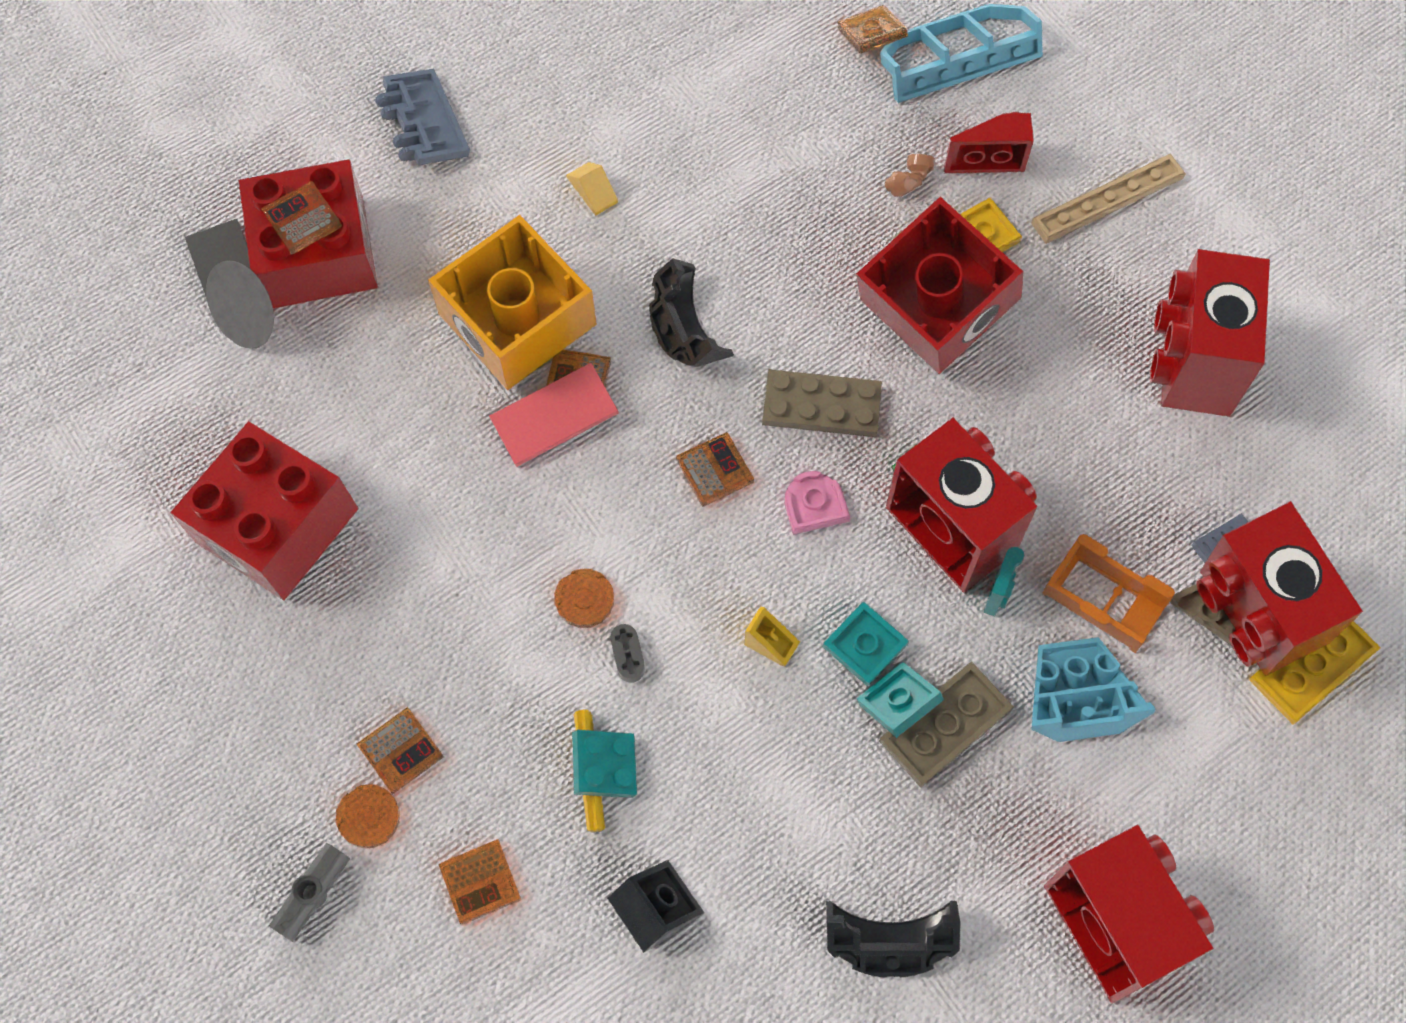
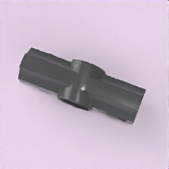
M326 843L305 874L294 881L291 894L268 926L293 942L314 911L325 903L329 889L350 861V858ZM310 885H316L315 895L310 899L304 900V890Z

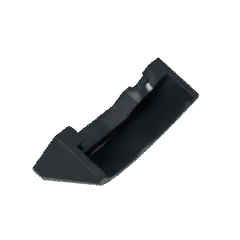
M672 258L654 275L652 286L655 288L654 300L649 303L652 329L656 334L659 345L673 360H678L683 364L700 367L734 356L732 349L720 347L715 339L709 338L699 323L693 299V284L696 270L694 264Z
M957 900L950 901L929 915L903 922H879L864 919L843 910L833 901H826L827 951L834 958L841 957L843 960L851 963L852 969L858 972L885 978L915 976L933 970L936 962L946 956L952 958L960 951L961 922Z

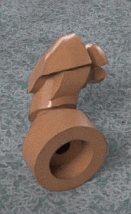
M926 154L908 155L907 169L911 173L893 172L885 181L886 190L891 192L894 197H902L922 185V181H924L927 174L934 170L935 158Z

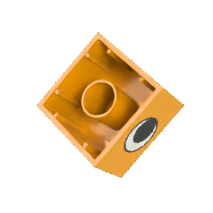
M518 215L428 279L438 314L507 390L511 389L597 325L592 290L521 215Z

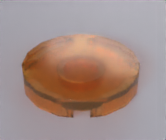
M592 569L572 571L571 574L559 581L554 592L555 607L559 616L569 625L578 628H591L602 623L610 615L614 606V590L610 582L602 573Z
M375 784L356 787L341 799L336 809V825L340 834L351 845L359 848H375L386 843L395 834L400 823V809L396 799L387 789Z

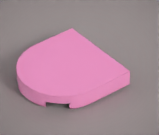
M808 471L797 475L789 484L785 493L784 503L793 535L850 522V514L843 491L835 479L833 480L819 471Z

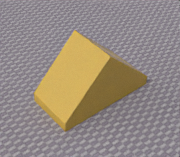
M588 162L566 174L567 179L595 216L618 203V199L602 165Z
M760 606L745 631V646L781 666L787 665L800 643L781 622L762 606Z

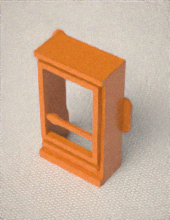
M1081 534L1047 583L1042 595L1049 596L1136 653L1146 640L1145 638L1163 610L1173 598L1175 591L1172 587L1152 575H1147L1143 578L1107 556V547L1088 535ZM1078 561L1119 585L1113 589V595L1103 610L1062 587ZM1122 588H1124L1137 598L1119 623L1111 618L1107 611L1116 597L1122 594Z

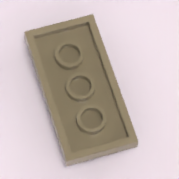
M768 369L762 425L877 437L882 381Z
M972 661L938 689L944 698L940 704L897 738L888 731L879 739V742L920 788L1014 708Z

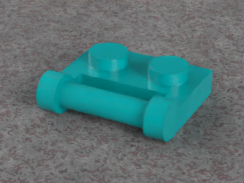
M1014 546L1007 550L1003 563L997 572L983 613L995 617L999 607L1005 609L1015 585L1016 567L1021 565L1024 560L1025 554L1021 548Z

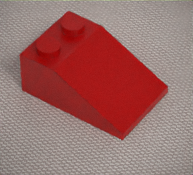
M1003 113L950 137L944 173L1025 172L1034 142L1031 113Z

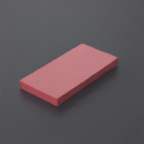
M589 363L489 415L515 466L518 467L619 414L593 364Z

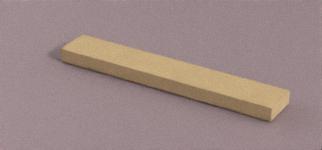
M1170 153L1034 217L1031 224L1044 243L1047 244L1182 180L1186 173Z

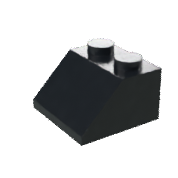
M669 860L629 877L607 898L643 953L664 943L705 913Z

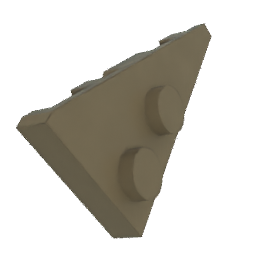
M1196 584L1174 594L1170 601L1172 605L1231 645L1229 634L1236 631L1235 627L1224 610L1217 613L1209 610L1203 602Z

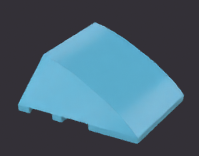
M1099 637L1038 646L1031 730L1057 742L1115 735L1124 732L1152 715L1156 709L1151 702L1147 703L1137 691L1138 686L1135 682L1129 681L1121 671L1120 663Z

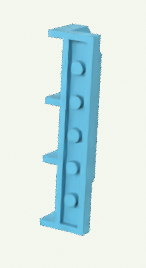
M987 4L894 34L880 52L881 64L892 75L894 99L900 103L1042 57V20L1025 6ZM989 18L1021 20L1032 30L993 42V35L978 22ZM965 27L984 44L983 46L949 56V49L935 36ZM921 40L940 58V60L900 72V65L892 57L899 47Z

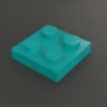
M863 601L823 642L822 647L868 687L908 645L909 640Z
M904 662L856 698L859 706L896 738L944 700L942 693Z
M575 730L572 732L574 795L633 798L637 795L634 734L591 730Z

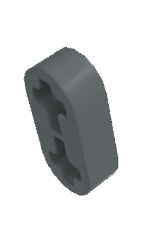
M620 624L612 630L610 635L616 667L623 681L634 683L639 681L645 672L638 634L631 625ZM622 633H626L627 637H633L628 640L629 649L624 650L621 641H617ZM626 657H632L633 664L635 666L639 665L635 668V673L629 674L628 670H623L627 667Z

